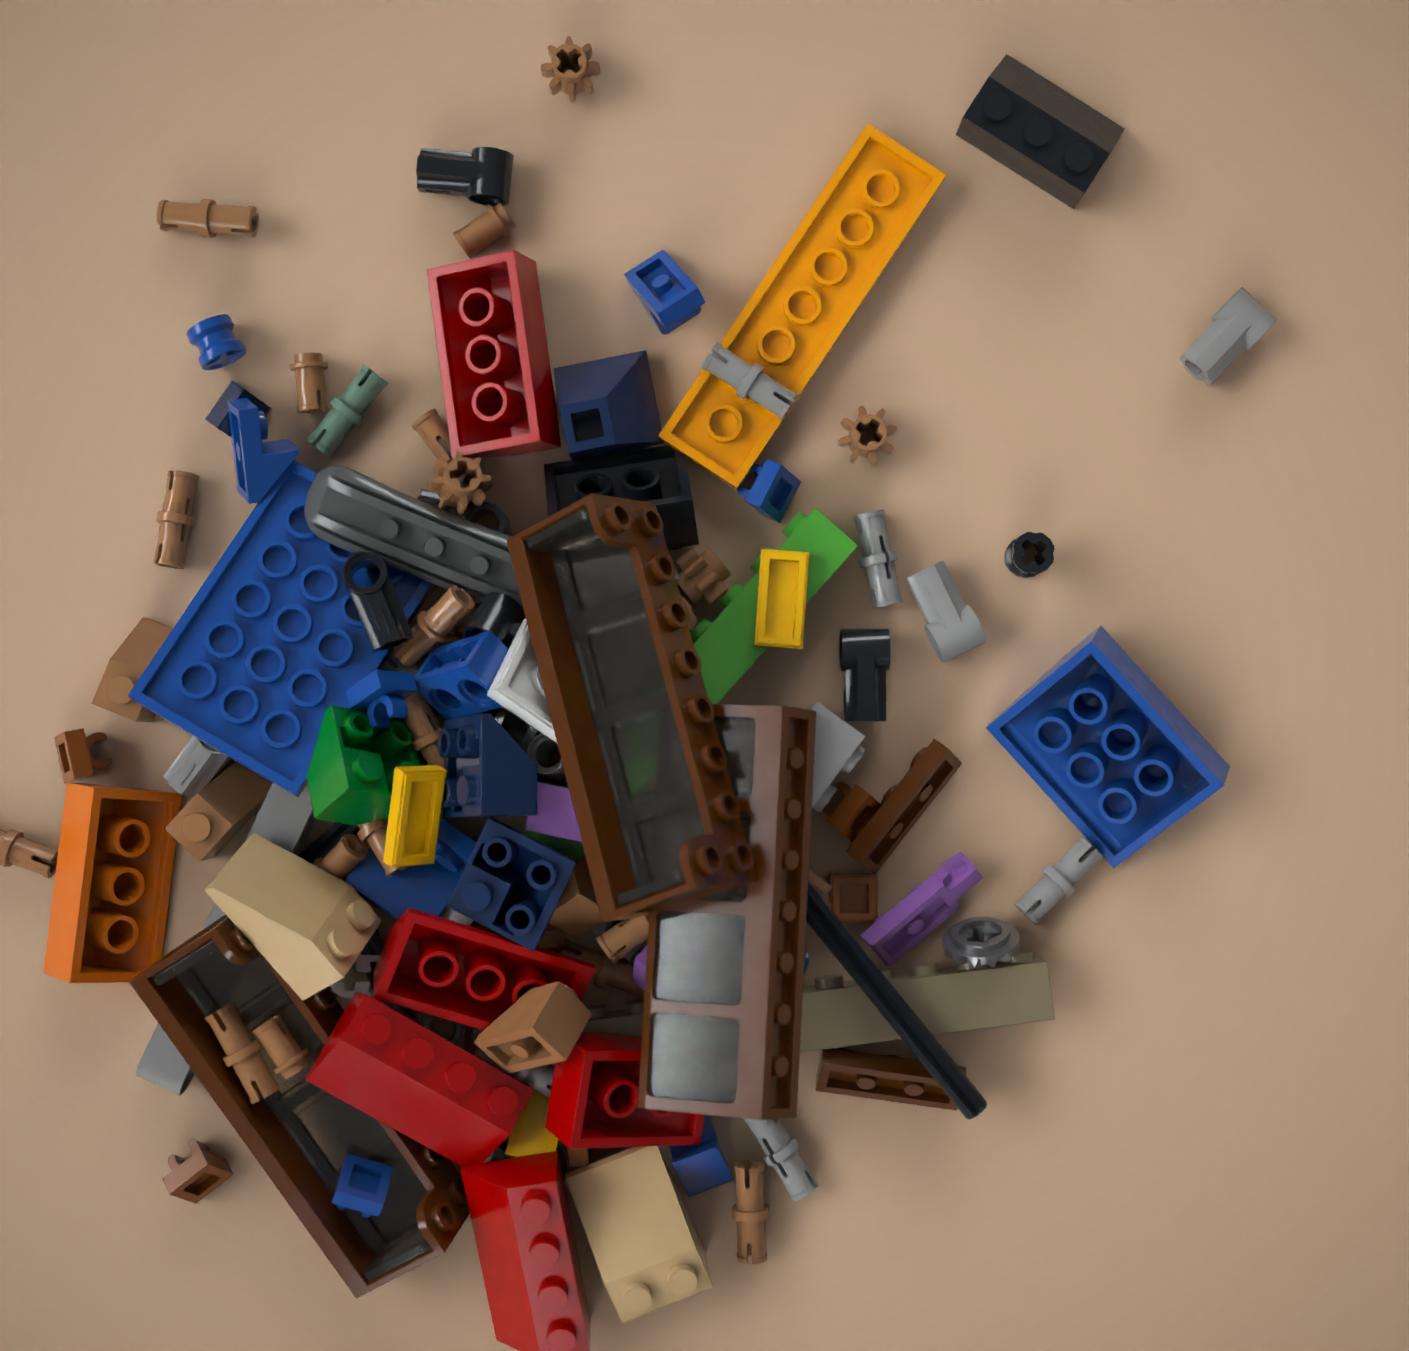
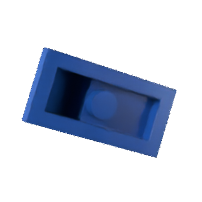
M664 249L624 274L662 334H668L698 315L701 311L700 306L706 303L699 288Z
M247 398L227 400L237 489L239 494L249 504L259 503L299 454L300 448L289 439L262 442V440L268 438V426L264 412L262 410L258 411V407Z
M705 1115L700 1145L669 1146L672 1154V1166L688 1197L733 1181L732 1173L710 1115Z

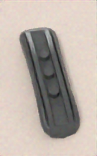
M332 465L319 471L308 489L304 516L310 530L320 539L353 553L360 551L374 552L383 559L386 565L447 590L452 585H456L458 589H464L472 597L473 601L479 604L490 592L504 593L517 601L524 612L506 541L512 536L448 513L348 467Z

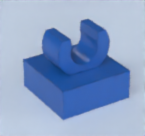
M766 459L763 466L754 464L750 469L757 476L752 488L746 489L739 486L737 492L746 499V503L764 517L780 523L801 481L782 465Z
M376 669L345 690L350 709L367 710L368 722L372 728L388 729L391 727L388 717L405 718L408 712L405 699L418 690L413 673Z
M347 1153L332 1203L336 1204L337 1208L342 1211L346 1207L363 1212L362 1216L366 1218L371 1215L379 1217L384 1206L394 1167Z

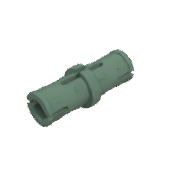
M363 364L362 369L340 398L334 396L330 402L333 407L307 438L312 445L315 444L318 450L330 458L333 457L334 452L355 425L361 426L366 420L363 414L383 388L389 384L365 364Z

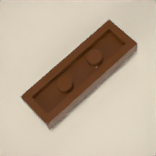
M934 738L928 747L921 749L914 756L910 764V770L900 783L892 786L884 794L881 800V807L870 821L863 823L852 836L851 845L845 852L873 874H876L962 765V762L949 748Z
M847 1048L822 1049L816 1075L815 1091L956 1111L958 1109L919 1060L905 1059L896 1055L883 1056L854 1052ZM958 1066L966 1075V1067Z

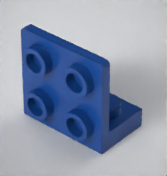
M440 817L434 864L412 865L402 872L397 869L396 875L387 878L385 870L370 847L365 859L360 861L348 875L346 883L350 884L357 893L395 920H398L408 907L439 917L453 894L476 842Z

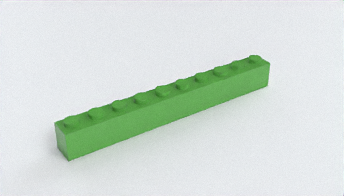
M814 508L808 516L799 511L782 531L787 539L778 550L810 552L806 595L807 604L858 545L817 508ZM760 556L750 567L756 574L746 586L743 587L740 583L736 582L719 601V604L725 609L713 623L705 617L691 632L695 651L701 661V674L707 696L712 704H718L768 648L754 646ZM661 667L655 673L662 679L650 693L642 688L627 706L668 693ZM661 709L625 720L623 723L628 732L631 747L630 755L621 759L632 800L658 772ZM528 830L525 835L566 856L571 855L577 860L585 854L582 842Z

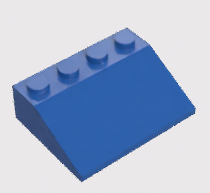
M1102 626L1098 627L1069 651L986 727L1113 868L1221 789L1225 784L1230 768L1229 764Z

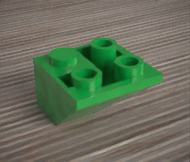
M330 705L326 709L306 776L315 819L357 826L389 817L395 767L420 766L418 753L411 744L414 742L413 735L405 721L389 718L391 727L388 729L372 728L368 722L367 712L336 705Z

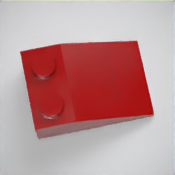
M582 1032L567 1060L555 1063L545 1128L570 1149L700 1145L705 1115L638 1108L642 1038L606 1032ZM685 1044L684 1055L706 1056L714 1063L716 1053L714 1049Z

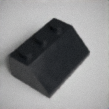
M1006 54L990 74L964 114L956 135L1074 209L1110 155L1125 128Z
M669 445L619 452L574 462L568 460L544 464L548 517L591 493L655 503L657 512L663 521V534L669 550L699 545L685 454ZM588 509L550 529V533L559 534L591 523ZM599 536L571 545L568 549L571 564H585L590 561L616 557H631L629 548L613 547L602 541Z

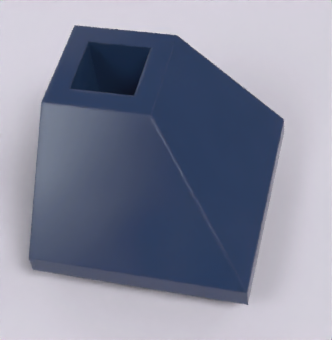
M646 350L554 368L559 409L567 450L572 462L665 444L658 437L662 428Z
M477 714L445 720L444 729L441 730L438 741L439 753L444 758V769L447 770L442 802L444 818L537 815V765L491 714Z
M489 817L447 907L534 952L545 933L578 861Z

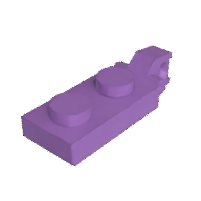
M959 852L942 863L941 869L935 871V874H932L923 883L912 888L908 896L889 912L879 916L861 936L887 967H891L961 907L957 901L983 877L975 865L962 852Z

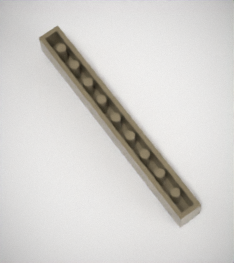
M1020 950L1012 955V960L997 961L995 967L985 964L974 968L972 964L967 963L938 969L937 962H923L909 965V973L891 975L890 968H879L932 1035L1055 1019L1048 964L1040 956H1033L1032 950ZM830 974L815 977V985L803 986L800 1052L901 1039L854 980L844 981L842 974ZM742 986L720 990V997L711 998V1000H701L700 998L698 1002L738 1005L741 1001ZM644 999L625 1002L626 1009L608 1012L606 1005L586 1006L592 1012V1015L582 1032H606L642 1038ZM686 1015L685 1044L714 1049L716 1051L714 1063L737 1061L739 1022L734 1018Z

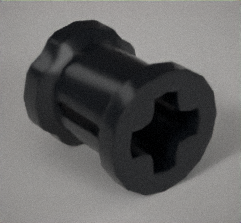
M1026 532L1011 541L1006 548L1004 555L1005 564L1015 576L1022 578L1034 577L1047 570L1053 563L1054 545L1050 538L1043 533ZM1034 546L1038 551L1034 556L1035 562L1023 563L1021 560L1025 553L1023 548L1027 549Z

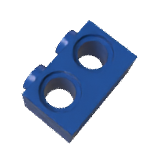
M490 630L434 648L414 676L417 692L446 720L477 715L497 708L500 710L505 709L488 697L487 693L509 649Z

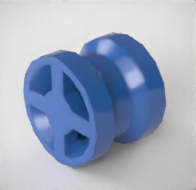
M221 314L204 319L187 331L186 335L189 342L197 346L200 351L199 363L204 370L211 371L228 366L246 354L247 350L243 342L236 339L232 332L234 323L229 315Z

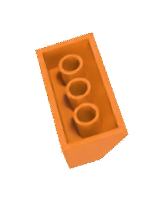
M67 782L44 974L68 983L130 982L162 957L176 839L164 828L180 812L182 796L180 793L115 785Z

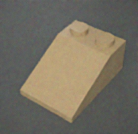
M256 833L244 842L204 890L302 1000L344 978L382 921L369 903L363 900L350 884Z
M659 1146L632 1147L565 1174L604 1285L622 1323L713 1287L705 1250Z

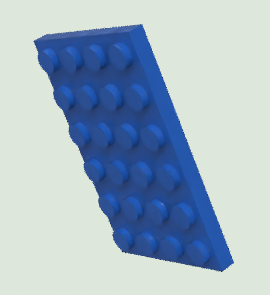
M293 460L260 502L257 503L128 694V697L298 798L308 783L306 776L326 709L330 705L349 708L345 690L376 669L380 670L393 651V648L373 653L344 582V564L355 553L320 539L310 530L304 516L308 489L316 478L317 473ZM386 565L388 576L407 622L410 624L435 584ZM366 567L356 571L352 580L356 585L366 588L376 584L380 575L374 569Z

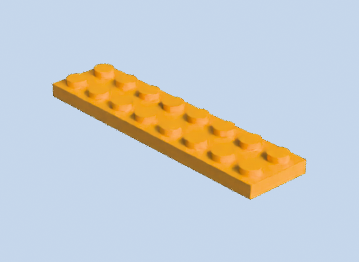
M867 123L720 343L724 348L753 366L755 363H758L764 367V374L790 391L796 392L798 396L791 408H788L787 414L780 420L777 418L778 416L749 397H746L744 400L736 395L737 390L709 371L702 369L658 437L664 443L685 454V457L737 491L943 183L946 174Z

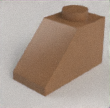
M143 617L110 658L92 704L136 722H154L156 714L131 700L128 694L173 628Z
M235 762L201 789L164 829L198 861L215 858L261 808L272 782Z
M557 981L529 989L477 1036L474 1044L507 1074L566 1061L590 1019L592 1012L579 1000L577 993L573 989Z

